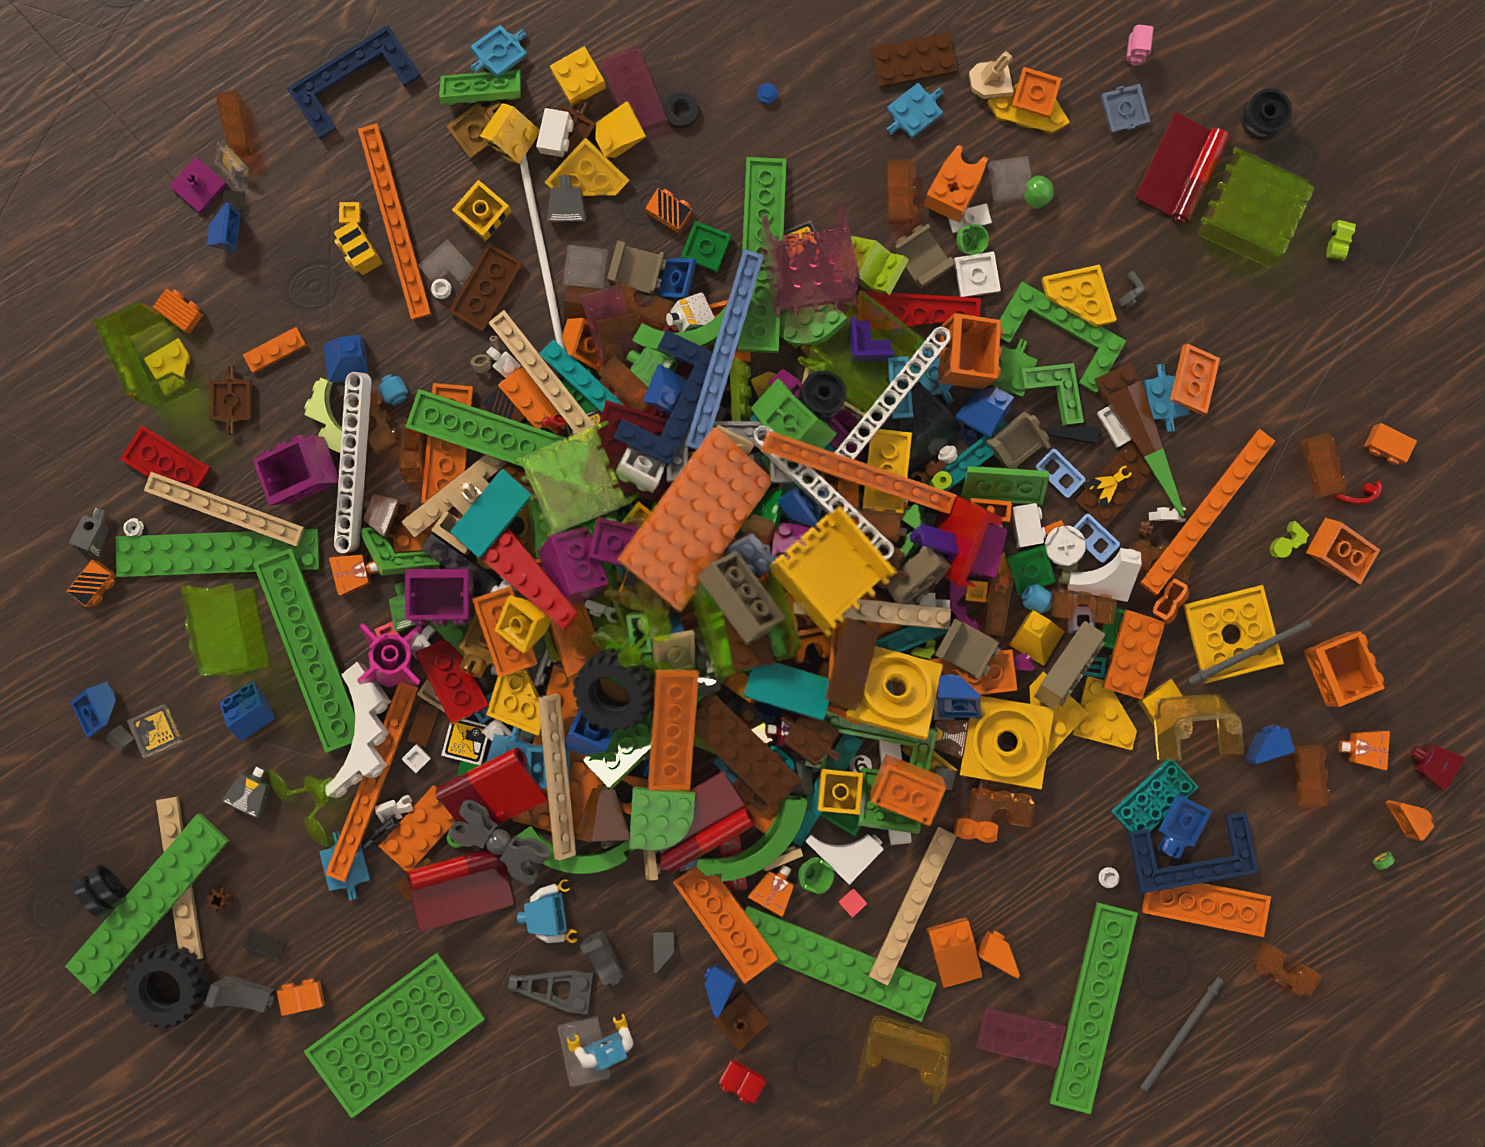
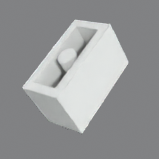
M545 108L536 145L540 153L558 157L564 156V152L569 147L568 135L569 132H572L574 125L569 112Z
M1037 503L1012 507L1011 519L1017 548L1044 543L1043 539H1046V532L1040 524L1042 512L1040 507L1037 508Z

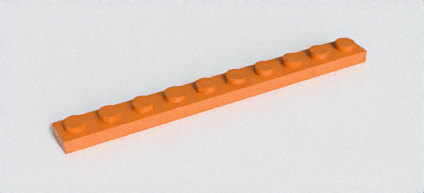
M376 123L359 128V135L410 317L412 320L430 316L432 315L379 125Z
M1260 429L1256 431L1140 581L1143 587L1155 596L1161 591L1274 444V439Z
M767 430L761 448L764 452L950 514L956 497L953 493Z
M404 682L397 686L383 722L389 734L385 737L384 742L374 746L387 766L375 778L363 776L325 874L343 882L347 881L420 689Z

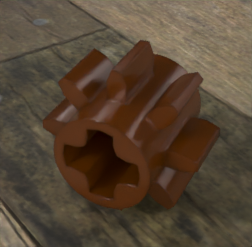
M226 887L221 888L220 891L217 888H213V894L206 895L209 899V903L206 906L214 908V913L219 908L224 912L227 910L225 905L233 904L230 901L232 893L228 894L225 892ZM222 897V901L218 903L216 899Z

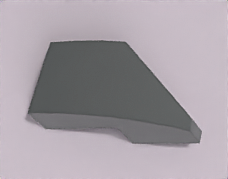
M674 932L653 933L654 974H658L674 955Z

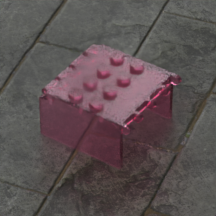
M844 205L839 206L836 228L821 230L822 236H819L818 231L804 232L801 239H799L798 233L782 235V241H779V236L771 237L767 215H763L760 235L761 249L764 255L763 258L776 318L781 316L780 311L793 309L794 315H798L799 308L813 307L814 312H819L818 306L833 304L834 310L839 309L838 303L851 302L852 307L857 306L855 296L860 275Z

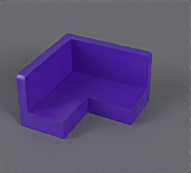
M856 316L851 317L848 323L851 362H887L888 358L894 357V351L891 349V340H871L870 321H856Z
M920 524L910 534V541L921 545L915 551V555L919 553L921 548L927 547L941 551L950 563L959 554L956 536L953 533Z

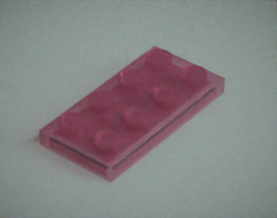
M638 46L600 60L618 106H621L626 101L629 102L643 130L667 121Z
M620 285L581 296L580 300L603 374L606 375L633 366L626 358L631 350L639 353L637 344L632 341L634 335L620 337L623 357L603 361L595 320L628 314Z
M985 1007L976 1048L1057 1067L1066 1026Z

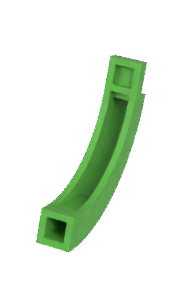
M726 306L718 316L706 325L691 331L674 334L704 348L714 345ZM642 323L632 341L644 348L648 347L663 353L657 350L665 332L653 329Z
M800 794L787 795L779 803L777 814L770 828L754 845L738 854L724 858L697 859L696 867L706 876H714L716 874L721 881L740 879L762 870L776 860L793 841L802 824L807 800Z
M533 825L517 835L520 839L535 838L549 848V857L542 864L555 870L575 874H588L608 870L628 860L629 857L625 853L626 850L629 853L635 850L629 848L630 840H625L616 847L601 853L576 854L562 860H556L553 845Z

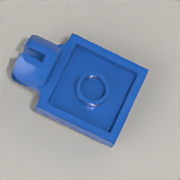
M1177 794L1159 828V831L1163 833V838L1159 843L1158 849L1168 856H1174L1175 859H1179L1185 847H1194L1212 811Z

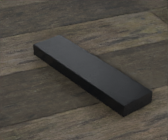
M434 532L421 548V550L448 569H469L474 572V587L484 595L489 594L499 581V578Z

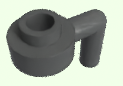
M1131 271L1127 276L1136 288L1117 301L1121 308L1124 306L1129 308L1137 302L1135 298L1146 290V287L1134 271Z

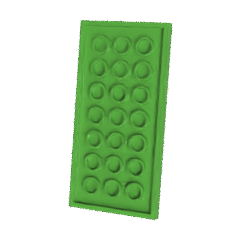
M437 952L303 1052L352 1119L485 1020V1016Z

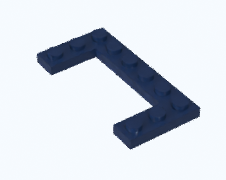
M389 25L287 88L320 140L337 129L316 96L378 57L385 56L404 87L421 77Z
M666 330L657 350L694 367L660 437L622 419L613 440L670 466L695 414L713 352Z
M1246 812L1224 815L1232 856L1157 869L1149 829L1127 832L1139 893L1259 873Z

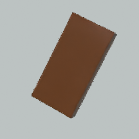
M420 702L407 741L427 747L440 709Z

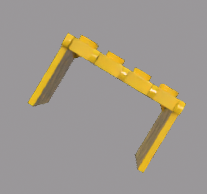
M841 507L831 511L816 524L820 531L819 533L812 527L800 538L804 546L799 541H796L785 551V554L789 557L788 560L784 555H781L769 566L774 572L772 574L827 637L831 635L828 629L837 626L834 622L835 620L841 625L845 622L841 615L850 606L858 611L860 606L856 601L866 592L871 597L876 595L872 587L879 580L887 585L889 580L886 577L896 573Z

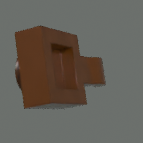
M933 460L924 467L925 472H914L909 476V479L918 477L919 482L924 484L926 480L946 465L942 460L937 463Z

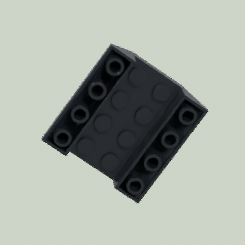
M919 381L911 389L913 418L892 419L891 414L880 427L883 430L912 433L907 478L914 472H920L962 428L950 410ZM885 397V404L891 406L890 397ZM879 413L871 417L874 421L882 420ZM863 428L859 435L867 437L869 436V431Z

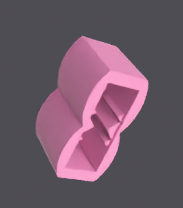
M1136 25L1133 28V32L1129 35L1126 61L1130 62V64L1141 65L1146 61L1147 56L1151 54L1153 26Z

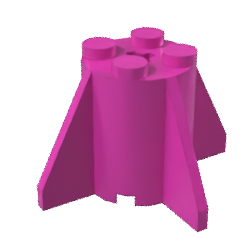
M362 623L359 628L370 645L369 669L357 679V682L361 685L377 681L386 687H393L401 682L419 685L420 680L410 671V648L421 632L422 627L418 625L404 638L396 634H383L376 637Z

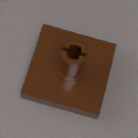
M742 991L722 1009L718 1018L714 1017L712 1019V1022L739 1051L769 1024L767 1018Z

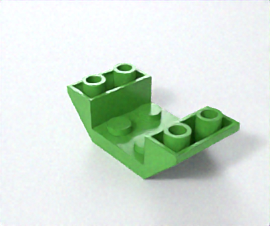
M777 378L751 407L752 411L774 433L824 449L837 433L826 422L813 414L792 394L793 391Z
M914 503L912 507L909 506L906 509L902 520L911 529L915 530L920 524L928 526L926 513L917 504ZM912 532L906 536L905 544L902 548L898 549L905 553L899 569L904 566L907 560L916 556L915 551L921 546L910 541V534Z

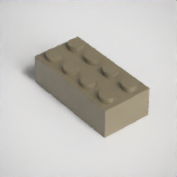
M737 551L710 563L698 576L746 644L772 632L786 619Z
M1084 621L1041 683L1034 697L1053 710L1058 705L1062 707L1105 644L1102 641L1105 634Z

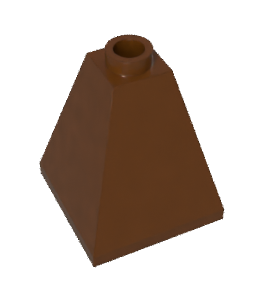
M598 784V788L592 789L575 831V837L592 842L630 840V834L615 789L611 790L606 784Z

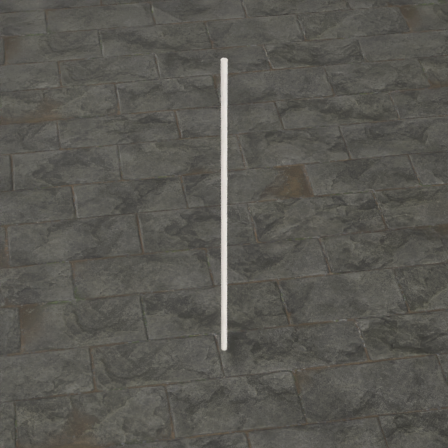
M525 154L520 162V168L556 342L566 350L562 339L563 332ZM602 562L605 575L611 573V565ZM615 584L607 586L610 600L616 599Z

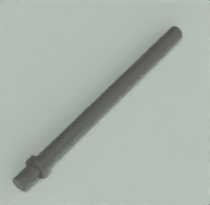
M1306 620L1204 671L1202 669L1197 671L1198 674L1189 677L1188 682L1191 686L1200 681L1205 682L1208 677L1309 629L1312 625L1309 620Z
M1217 977L1213 984L1207 987L1208 991L1141 1084L1140 1087L1146 1092L1149 1090L1213 997L1219 994L1218 990L1224 983L1222 979Z

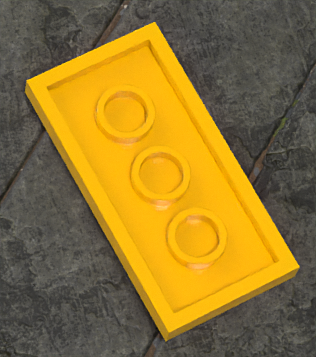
M879 429L869 441L867 464L907 478L912 433ZM864 486L862 510L903 514L905 499Z

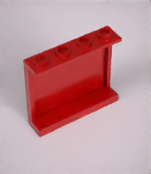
M958 495L955 497L950 514L939 511L933 527L953 533L956 536L959 554L949 563L951 568L944 575L945 579L955 582V585L965 589L967 586L975 588L976 585L967 580L989 522L1000 526L1003 518Z

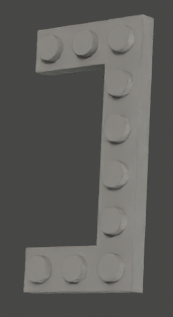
M692 421L670 466L667 465V483H673L688 463V447L685 444ZM714 421L713 428L720 425L754 443V431L759 426L765 425L762 422ZM761 433L757 438L760 441H764L766 434ZM770 460V483L791 484V479ZM791 462L787 464L789 469H791Z

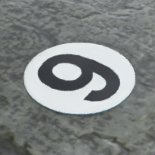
M864 755L855 756L850 763L851 772L860 773L862 767L872 769L870 759Z

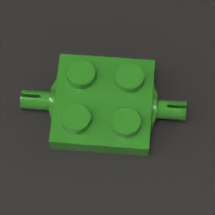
M1020 339L1016 350L1000 346L1002 348L998 366L1001 368L1000 376L989 385L997 387L1009 395H1016L1023 398L1026 390H1021L1018 370L1033 368L1038 359L1023 353L1028 343L1025 340L1021 347L1023 339Z

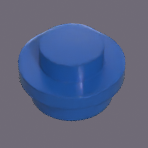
M769 83L761 85L757 92L759 100L765 104L774 102L777 98L776 87Z

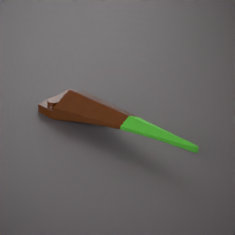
M1132 362L1095 378L1094 381L1101 397L1148 463L1178 511V514L1184 517V511L1142 381L1139 380Z

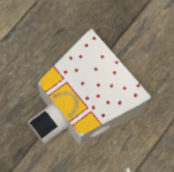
M698 293L677 301L671 309V313L667 314L666 321L668 325H676L679 332H687L706 325L715 317L704 294Z

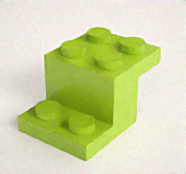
M851 236L832 271L838 275L850 277L866 290L890 295L909 259L903 255L889 252L875 240Z

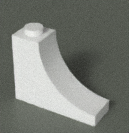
M1120 548L1116 557L1099 569L1088 572L1070 571L1068 590L1128 602L1141 567V552Z
M867 833L858 841L846 845L827 844L811 834L805 839L849 885L883 851V848L880 846L883 842L875 834L870 836Z

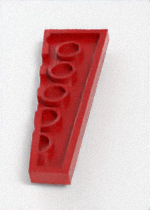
M860 291L858 321H870L871 331L944 323L954 313L980 317L981 298L891 293L888 295L874 291Z
M506 528L481 558L566 631L580 615L510 529Z

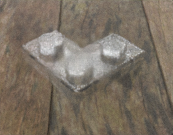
M448 239L418 265L432 282L448 269L461 283L470 275L473 269L470 263Z

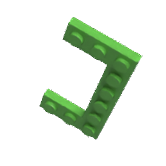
M1021 282L1000 318L1001 327L1003 328L1000 340L1009 344L1028 310L1098 349L1078 383L1096 394L1098 388L1094 379L1109 372L1126 340L1101 326L1095 327L1047 299L1046 295Z
M826 710L824 721L838 732L912 746L909 763L925 770H930L938 732L936 728L929 727L927 738L923 740L865 723L855 725ZM825 755L817 766H813L807 760L805 766L825 769L828 755Z

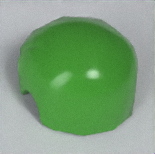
M1036 175L1025 185L1027 191L1024 194V198L1028 205L1034 209H1041L1054 197L1053 184L1044 176Z
M970 224L959 230L956 242L959 250L964 254H981L988 246L989 236L983 226Z

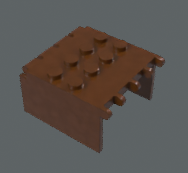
M845 618L825 697L826 700H829L828 706L855 710L857 704H861L880 629L879 622H873L870 628L866 626L864 621L857 622L851 618ZM785 635L783 636L787 653L781 656H774L776 663L829 679L830 654L826 658L820 657L812 642L805 649L803 663L796 664L790 655Z

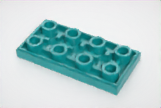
M501 469L450 532L478 558H482L534 495L507 471Z
M775 662L772 666L751 668L743 697L823 721L829 700L825 699L829 679Z
M1169 757L1116 805L1111 812L1129 832L1149 829L1151 832L1164 820L1177 794L1188 798L1199 787L1176 761Z

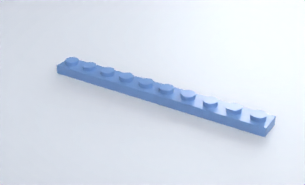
M746 249L742 252L686 440V447L697 450L713 428L764 255Z

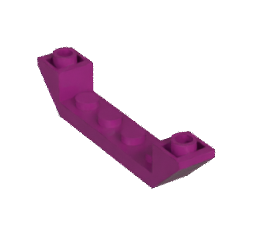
M784 369L768 382L771 386L779 378L793 391L792 394L796 397L802 386V383ZM835 418L826 421V423L837 433L830 442L835 451H837L850 434ZM853 444L845 446L847 452H856V447ZM861 451L855 460L861 462L866 456Z
M948 581V600H950L949 609H951V614L956 619L980 631L982 628L975 619L970 620L966 615L968 611L961 604H956L967 591L965 588L955 585V582ZM1018 653L1014 657L1015 670L1033 671L1035 669L1032 665L1034 661L1027 653L1025 655Z

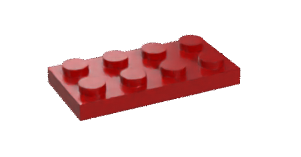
M143 425L140 426L120 460L148 477L153 472L199 489L212 469Z
M446 639L415 652L451 725L489 707L471 671L469 674H466L461 670L460 664L464 658L463 655Z

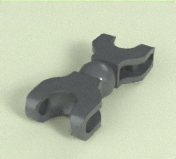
M473 800L464 801L459 812L468 824L461 821L453 823L448 831L449 836L462 846L476 845L483 849L486 845L492 854L502 855L500 860L507 865L508 871L513 878L527 885L534 883L538 876V871L529 860L537 864L545 862L550 854L549 848L535 838L520 839L515 836L511 839L507 831L502 829L495 830L497 824L491 820L490 814L484 806Z

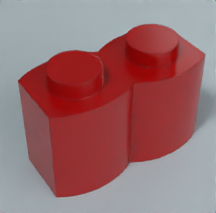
M733 1059L730 1060L719 1080L722 1090L729 1094L732 1092L739 1095L738 1098L746 1104L750 1102L755 1104L767 1082L765 1077Z

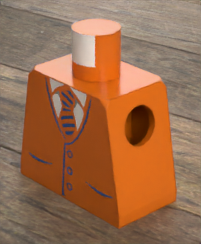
M364 555L329 558L339 596L348 595L372 584L371 574L379 572L375 562L368 563Z
M1390 731L1351 733L1350 741L1340 740L1339 752L1349 753V762L1387 770Z
M782 864L777 873L768 870L750 891L748 898L782 917L794 884L787 880L792 869Z

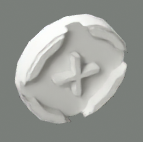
M1071 526L1054 528L1045 540L1046 553L1049 559L1060 566L1076 564L1085 552L1086 544L1083 534Z

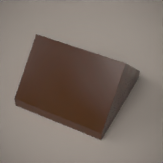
M568 285L564 298L563 325H566L567 319L584 318L596 325L595 320L605 318L608 290Z

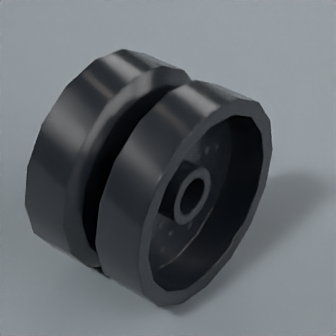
M1269 88L1259 91L1242 109V127L1248 135L1255 139H1271L1290 121L1292 115L1291 102L1280 90Z
M819 370L811 373L804 380L797 398L819 419L826 422L834 418L843 406L847 395L846 386L835 373Z
M102 864L95 866L89 871L88 876H82L73 884L78 900L88 912L97 918H103L111 912L112 906L117 907L126 901L125 896L127 893L123 884L109 868Z

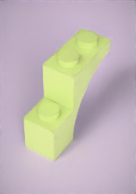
M320 378L313 386L312 391L314 393L312 398L308 399L305 404L304 410L306 412L304 415L326 424L325 428L323 427L320 430L318 437H324L328 448L340 453L342 427L335 420L330 407V391L333 382Z

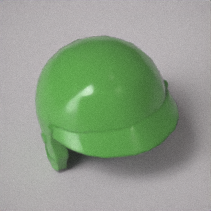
M813 857L802 864L798 872V879L803 889L812 893L823 894L831 887L835 873L832 866L821 858Z

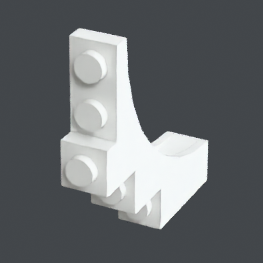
M356 662L341 674L349 687L354 702L355 734L351 750L343 767L336 777L323 789L329 797L339 798L347 792V788L363 779L362 776L375 778L387 766L374 746L384 742L385 737L389 734L376 714L384 712L387 709V705L391 703V700L377 681L361 685L357 682V679L368 670L364 664Z

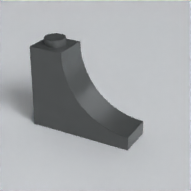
M603 929L585 937L580 946L581 950L592 962L603 986L607 984L613 986L621 982L620 978L623 977V972L605 930Z
M227 975L211 985L205 1006L211 1008L235 1006L264 1013L274 1005L276 996H274L275 989Z

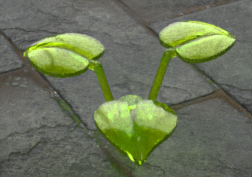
M651 608L640 616L638 628L643 633H646V635L635 646H628V643L624 642L626 635L615 624L604 625L589 638L600 650L606 651L608 648H615L617 651L621 648L622 651L618 655V661L624 667H630L633 664L634 666L651 664L647 666L653 672L651 677H655L656 670H674L671 664L665 660H660L657 663L653 660L639 661L641 657L639 647L649 636L655 642H663L671 634V623L667 613L661 608Z
M268 770L271 786L276 795L282 800L286 801L289 799L288 795L308 791L311 794L317 807L309 817H304L305 827L309 835L317 843L326 847L330 846L327 844L324 828L314 816L321 807L325 806V802L329 800V796L326 795V786L333 778L329 777L325 780H318L311 776H305V787L291 791L287 789L286 782L278 774Z

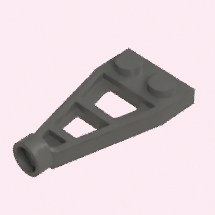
M565 970L521 976L510 974L508 991L519 992L566 1012L588 1014L594 972ZM546 980L548 982L547 993L534 992L532 990L533 981ZM518 981L522 983L520 987H517ZM555 982H570V995L567 999H561L552 993V986Z

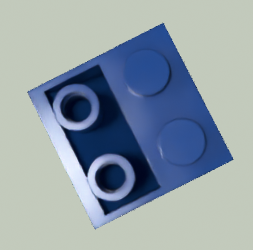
M254 681L242 686L238 691L219 703L227 728L240 741H243L275 719L271 705Z

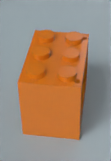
M954 313L941 325V327L946 328L950 332V340L939 354L938 383L985 389L999 378L1001 368L998 366L1002 353V348L999 347L1003 334L1001 320ZM941 335L940 342H944L945 338Z
M1361 631L1346 632L1303 650L1326 706L1341 707L1385 689L1383 685L1384 678L1376 669V659L1369 652L1367 647L1368 640Z
M885 754L870 790L871 802L930 826L946 786L942 776Z

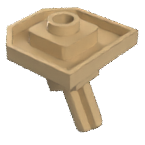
M1005 51L996 62L977 63L969 72L972 92L983 99L1013 96L1014 91L1008 68L1012 55Z
M475 470L446 499L464 515L489 483Z

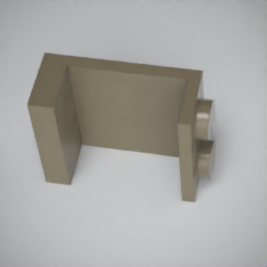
M922 224L912 230V235L909 237L902 236L895 242L896 245L894 247L896 254L903 255L909 259L905 268L919 289L955 265L952 257L947 258L930 233L929 224L924 227Z
M617 240L607 277L608 283L655 295L656 290H660L662 278H659L661 270L665 271L667 259H664V252L660 251V254L639 250L628 247L625 242Z
M954 619L935 655L941 659L948 660L975 675L977 679H980L981 676L985 677L991 667L988 665L991 657L995 659L1001 648L998 647L1000 642L958 619Z

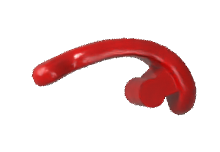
M554 415L550 418L545 417L541 422L544 428L550 429L556 435H561L563 428L567 426V422L563 417H556Z
M1375 481L1374 486L1368 483L1362 487V492L1370 495L1368 498H1353L1343 494H1336L1335 498L1350 504H1368L1378 498L1382 491V483Z

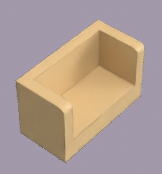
M445 511L432 528V531L468 555L471 550L450 532L459 519Z

